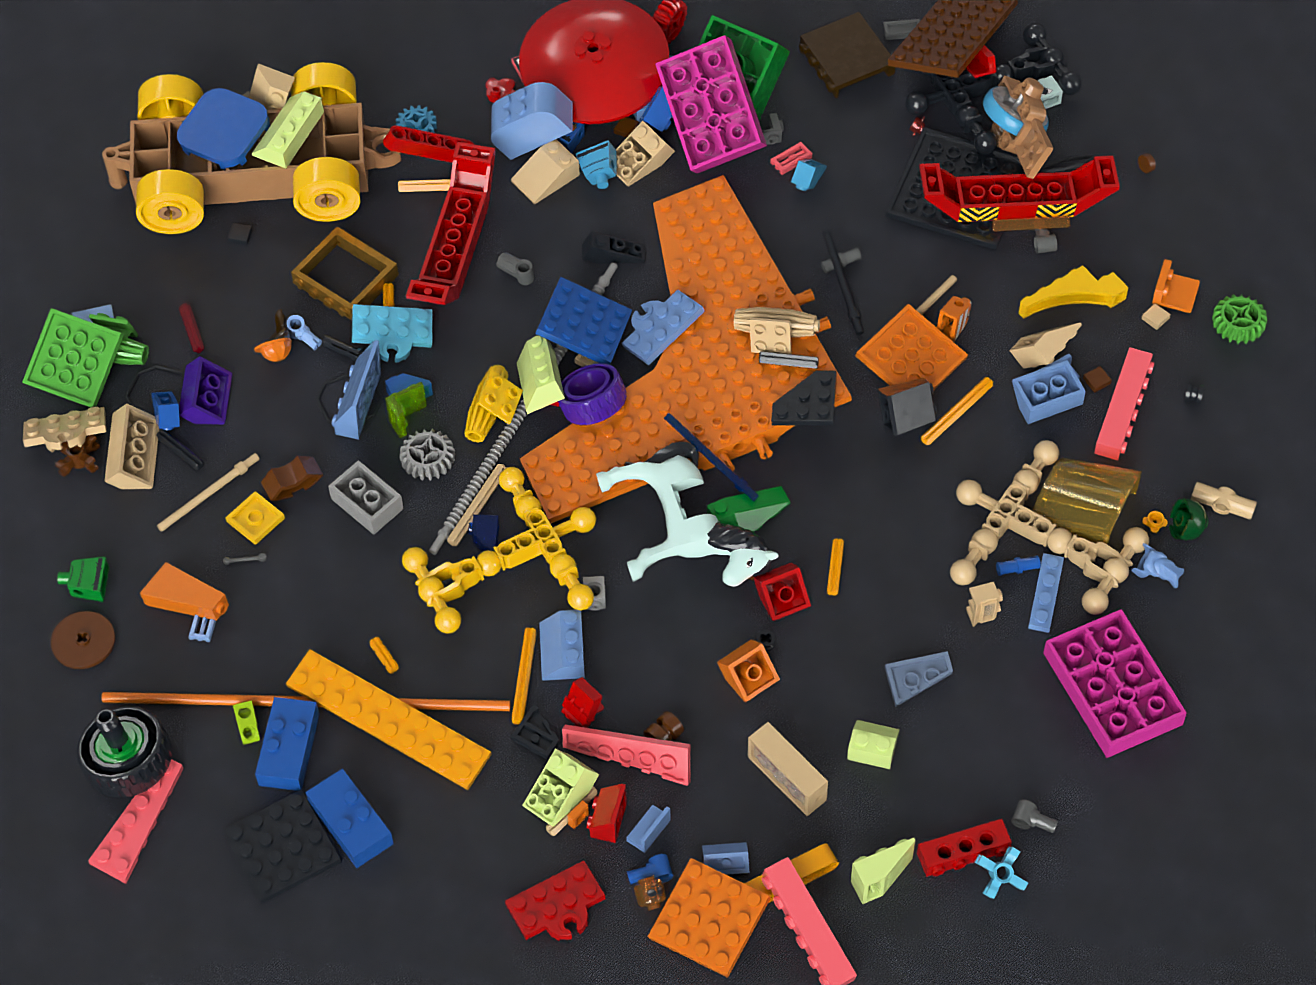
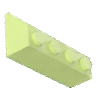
M305 91L290 97L252 152V156L287 168L324 113L321 97Z
M541 336L533 337L526 342L517 361L527 414L565 398L555 350L548 339Z

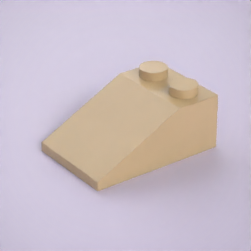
M555 139L541 146L511 178V182L536 204L580 175L579 160Z

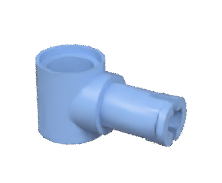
M292 315L288 318L287 329L291 338L304 341L313 350H316L317 346L319 347L322 344V340L310 331V328L305 325L304 319L301 316ZM294 325L300 326L299 329H293L291 327Z

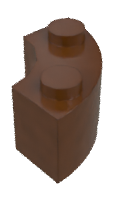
M297 456L287 465L271 468L261 483L271 501L283 500L293 497L292 493L302 488L304 490L309 489L323 476V473L314 457Z

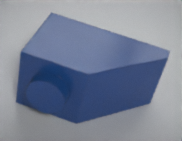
M658 87L640 121H644L658 132H663V130L666 131L670 126L672 114L663 87Z
M405 373L385 380L387 393L396 410L433 395L430 380Z
M172 391L152 393L155 419L159 429L172 430L174 427H180L179 403Z

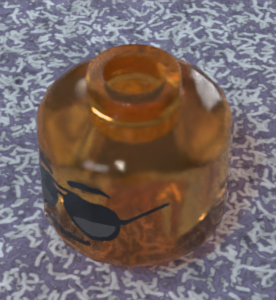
M655 876L637 880L638 884L634 887V892L638 905L640 907H647L648 911L661 907L660 902L666 899L662 881L655 879Z

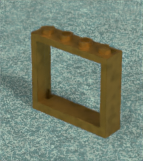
M336 227L291 272L293 283L297 285L298 289H303L312 298L319 299L326 307L333 308L342 317L345 316L352 320L353 304L370 305L383 292V285L391 283L399 275L397 263L339 227ZM337 245L381 272L351 303L307 276Z

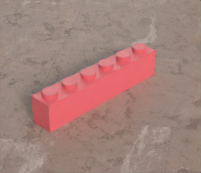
M1129 347L1096 443L1094 454L1117 461L1120 453L1125 454L1128 442H1125V439L1131 436L1133 426L1130 424L1131 421H1136L1139 411L1136 409V406H1141L1144 397L1141 391L1142 389L1146 390L1149 378H1146L1147 374H1152L1155 364L1151 362L1152 353Z
M787 857L764 869L762 882L767 890L770 889L772 891L776 907L779 910H783L786 916L784 919L789 929H794L799 947L805 949L809 955L807 960L813 969H817L821 985H847L854 981L857 974L790 859Z

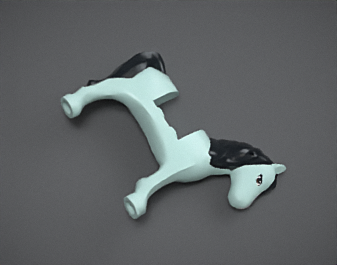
M688 442L671 443L646 461L637 463L625 462L622 467H614L607 472L601 471L596 473L602 493L608 491L615 483L638 479L649 483L656 490L662 503L666 518L667 539L660 545L642 549L637 559L627 562L632 581L634 582L642 578L643 572L651 564L663 558L676 555L686 558L703 557L711 554L729 555V563L723 571V582L733 587L740 585L751 576H760L768 573L771 569V560L778 558L779 555L776 552L770 551L764 539L755 532L739 526L723 524L712 514H702L687 519L684 508H681L680 505L681 501L678 491L704 483L698 469L699 451Z

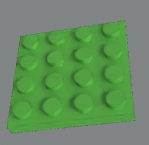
M51 308L22 383L90 408L96 407L124 334Z

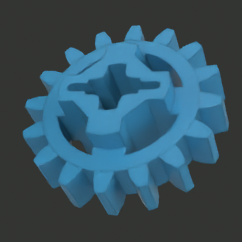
M418 105L415 109L413 106H410V110L404 108V114L399 113V118H396L397 126L435 133L434 129H437L436 116H434L432 110L428 112V107L421 109L420 105Z

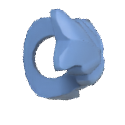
M1143 543L1145 553L1138 567L1133 568L1131 571L1140 578L1147 577L1148 575L1159 577L1162 580L1169 581L1174 588H1177L1178 579L1184 573V569L1175 566L1174 562L1167 559L1164 553Z

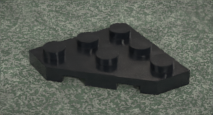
M815 371L774 402L772 405V425L834 426L836 371Z

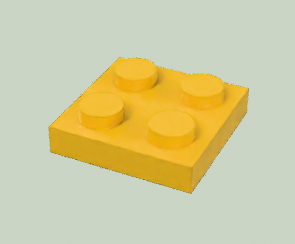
M255 491L225 518L227 523L256 545L282 522L285 516Z

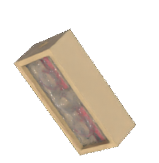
M769 722L748 737V758L806 816L810 815L827 801L828 781Z

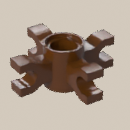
M88 435L81 447L76 445L69 448L67 441L61 443L62 449L60 452L67 456L55 463V466L60 469L58 471L63 477L67 476L73 467L76 469L85 467L91 473L99 469L94 464L95 458L88 456L90 452L100 447L95 442L97 440L96 436Z

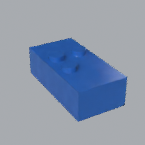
M274 697L255 773L259 786L294 791L302 790L320 715L317 702Z
M343 768L305 792L311 808L356 868L394 844L389 829Z

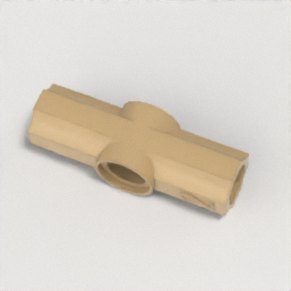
M1199 482L1196 483L1191 496V500L1212 506V509L1219 514L1224 515L1230 512L1250 520L1257 504L1256 501L1236 495L1228 487L1217 489Z

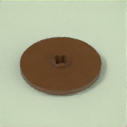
M91 611L77 612L67 616L59 622L51 636V648L56 659L61 664L74 669H86L101 663L109 656L115 644V632L110 621L103 615ZM79 639H87V641H79Z

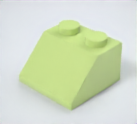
M857 720L851 735L847 760L890 769L900 729Z

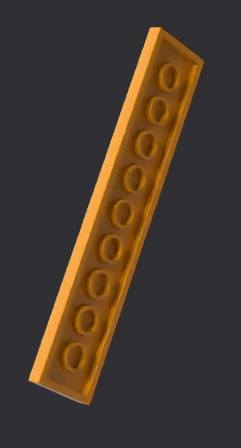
M309 649L286 682L288 688L313 702H317L323 708L469 790L491 756V751Z

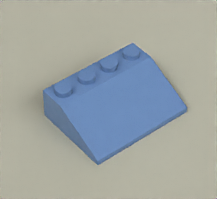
M374 340L357 358L355 365H351L349 372L350 380L345 382L344 397H340L338 414H334L332 419V426L335 427L336 435L359 440L381 376L378 340Z

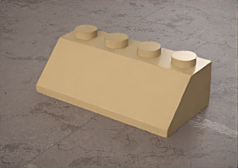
M258 64L249 98L264 105L266 110L282 109L289 99L295 77Z
M125 404L113 413L105 474L106 483L120 489L153 488L158 445L156 434L159 432L155 416L129 404Z

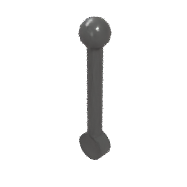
M260 553L258 556L231 559L225 557L223 563L229 565L232 562L252 560L265 562L267 556L265 553Z

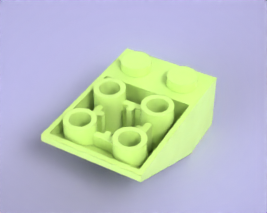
M555 748L522 806L554 827L590 792L599 774L570 754Z
M914 838L909 840L902 839L895 846L881 848L871 856H862L854 861L852 864L851 883L862 904L883 896L911 862L915 845Z

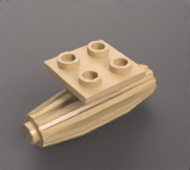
M769 307L741 308L735 310L734 329L750 333L751 352L760 353L761 351L792 354L791 338L814 336L816 332H819L820 320H817L816 315L793 309Z

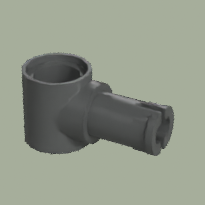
M1035 219L1033 227L1036 232L1034 237L1036 253L1057 251L1055 234H1050L1047 230L1044 219Z
M1019 800L1011 822L1021 829L1037 826L1054 833L1058 820L1040 814L1034 803L1028 800Z

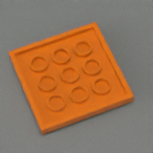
M907 304L858 350L855 356L889 386L924 378L932 384L934 390L967 359L968 354L910 304Z
M691 858L648 937L728 978L771 898L769 895Z

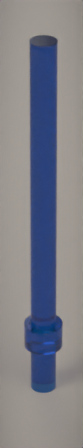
M668 413L664 417L674 429L730 479L739 492H744L753 502L759 498V495L748 486L749 483L744 478L738 477L673 415Z

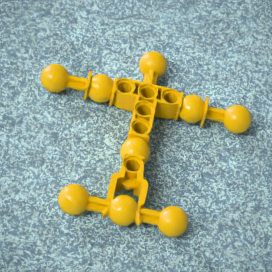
M506 467L499 475V485L505 491L513 493L516 514L525 521L529 530L501 542L497 547L494 546V551H483L477 558L473 556L472 559H464L453 564L445 562L430 572L426 568L428 555L419 547L407 549L402 556V564L408 572L416 574L418 580L415 584L418 585L419 596L425 602H428V607H434L436 611L435 626L442 633H453L459 629L461 624L460 613L455 608L448 607L446 602L462 597L465 590L476 585L480 580L483 581V576H494L501 568L503 571L506 570L505 568H513L541 554L550 564V572L558 579L560 586L567 585L569 589L567 596L569 605L575 610H586L594 601V593L589 586L579 583V574L575 560L570 555H567L559 537L572 531L580 533L591 531L596 524L595 513L590 508L580 507L572 512L570 520L552 527L541 510L540 501L533 496L531 490L525 491L523 488L525 478L522 471L516 467ZM452 578L454 583L444 588L442 581Z

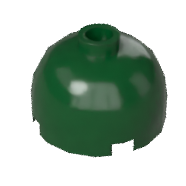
M1185 498L1183 500L1178 499L1173 505L1170 513V518H1173V525H1169L1172 537L1181 540H1193L1199 537L1208 526V517L1204 507L1197 501Z

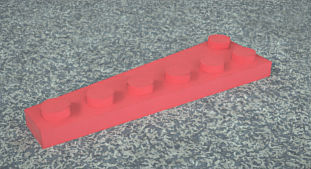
M564 725L562 729L563 748L595 756L605 761L614 760L620 762L621 766L628 768L633 766L642 769L641 772L647 774L651 772L662 775L663 779L688 786L690 783V744Z
M171 759L164 776L153 787L134 796L88 860L90 865L125 884L127 883L138 861V856L142 848L145 847L148 841L147 838L151 830L154 829L157 823L156 820L161 810L164 809L168 797L171 795L184 769L182 764Z

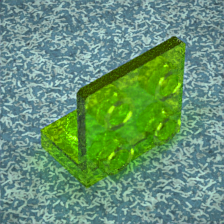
M422 382L412 384L408 388L392 393L389 397L385 398L389 422L399 438L407 435L406 427L408 423L405 417L427 406L424 385Z

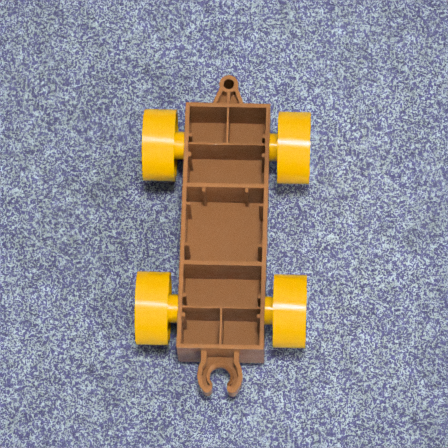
M322 62L304 66L293 75L295 79L291 89V97L304 91L321 97L324 113L287 168L252 156V152L267 131L262 132L245 156L247 162L243 166L238 164L223 170L219 164L192 153L190 156L185 154L177 139V131L204 94L201 87L193 80L171 74L150 78L141 85L138 91V120L130 121V141L116 147L106 148L102 156L111 187L115 189L124 187L128 181L125 170L130 171L129 182L136 202V216L139 222L146 228L158 233L178 234L197 227L203 220L204 205L293 198L294 207L306 218L323 222L347 218L358 209L360 205V192H369L368 170L396 165L401 161V153L395 151L380 153L376 150V147L383 143V139L390 129L365 125L362 103H357L356 81L353 74L340 65ZM282 109L267 110L270 126Z

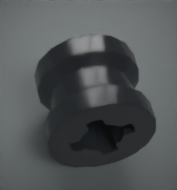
M1188 382L1184 402L1194 401L1200 405L1204 385L1200 384L1197 386L1192 382Z

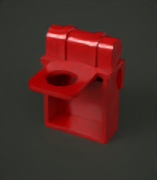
M581 677L573 681L568 696L564 698L561 712L575 726L588 728L590 723L595 720V715L604 709V705L601 703L603 696Z

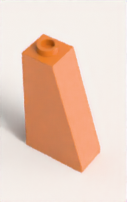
M167 562L140 592L144 604L147 606L192 616L198 615L199 617H206V619H214L215 621L227 611L229 606L224 593Z

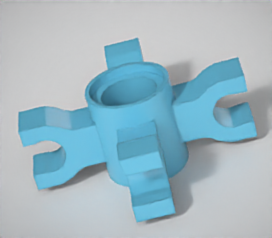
M1009 846L1001 862L995 863L985 856L978 854L975 863L989 870L991 878L983 891L984 895L994 899L1000 885L1008 882L1020 890H1025L1028 882L1014 875L1012 868L1013 862L1020 853L1019 850ZM1003 866L1006 874L1000 879L997 876V870Z

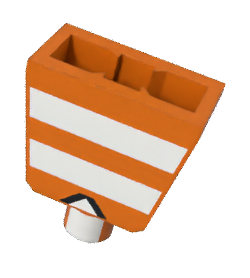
M953 296L940 310L937 328L953 342H955L968 322L971 301L966 297L959 298Z

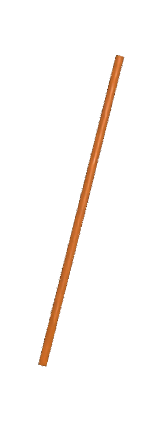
M102 693V703L235 705L252 701L253 706H272L274 697L304 701L311 700L304 696ZM397 698L411 707L420 710L510 711V701Z

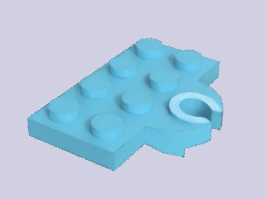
M353 304L352 343L371 344L374 340H378L380 359L388 362L389 353L387 350L394 349L397 351L395 362H400L403 359L406 360L410 354L411 346L432 347V309Z

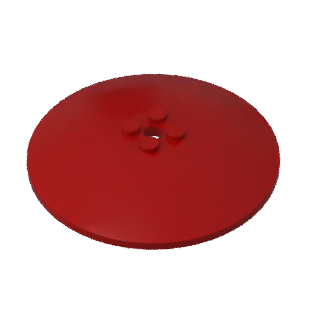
M570 0L546 12L529 29L519 54L520 75L525 87L537 82L550 83L556 86L573 102V122L581 124L609 123L636 113L651 101L658 87H662L656 63L670 58L666 36L659 24L646 11L624 0ZM590 48H597V49H598V50L595 51V52H589V51H588Z

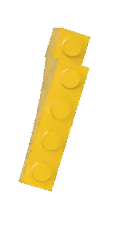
M1082 265L1077 269H1072L1064 277L1055 279L1052 284L1041 287L1035 294L1024 297L1020 302L1019 314L1024 319L1047 308L1080 303L1107 305L1112 308L1126 299L1128 287L1114 272L1107 276H1102L1097 281Z

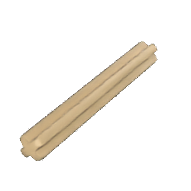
M497 464L448 537L447 541L450 545L458 546L498 486L499 475L506 468L505 465Z

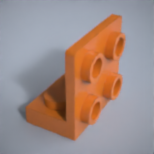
M1164 259L1152 304L1156 303L1163 307L1191 313L1200 281L1173 274L1174 270L1170 269L1172 261Z

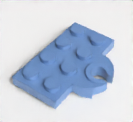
M676 290L664 303L661 301L643 303L641 307L647 313L643 316H640L638 311L633 313L631 321L635 331L622 342V345L640 360L650 365L705 310L703 306L680 290Z

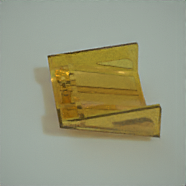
M1060 458L1047 477L1032 511L1047 518L1052 524H1056V528L1067 529L1072 536L1077 535V537L1084 538L1090 542H1104L1108 545L1112 530L1129 494H1136L1138 491L1142 471Z

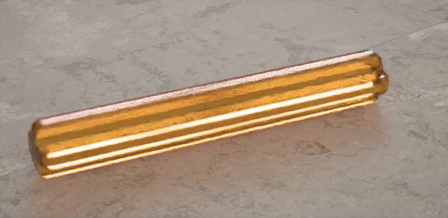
M1069 216L993 220L992 229L995 232L1067 228L1070 226Z

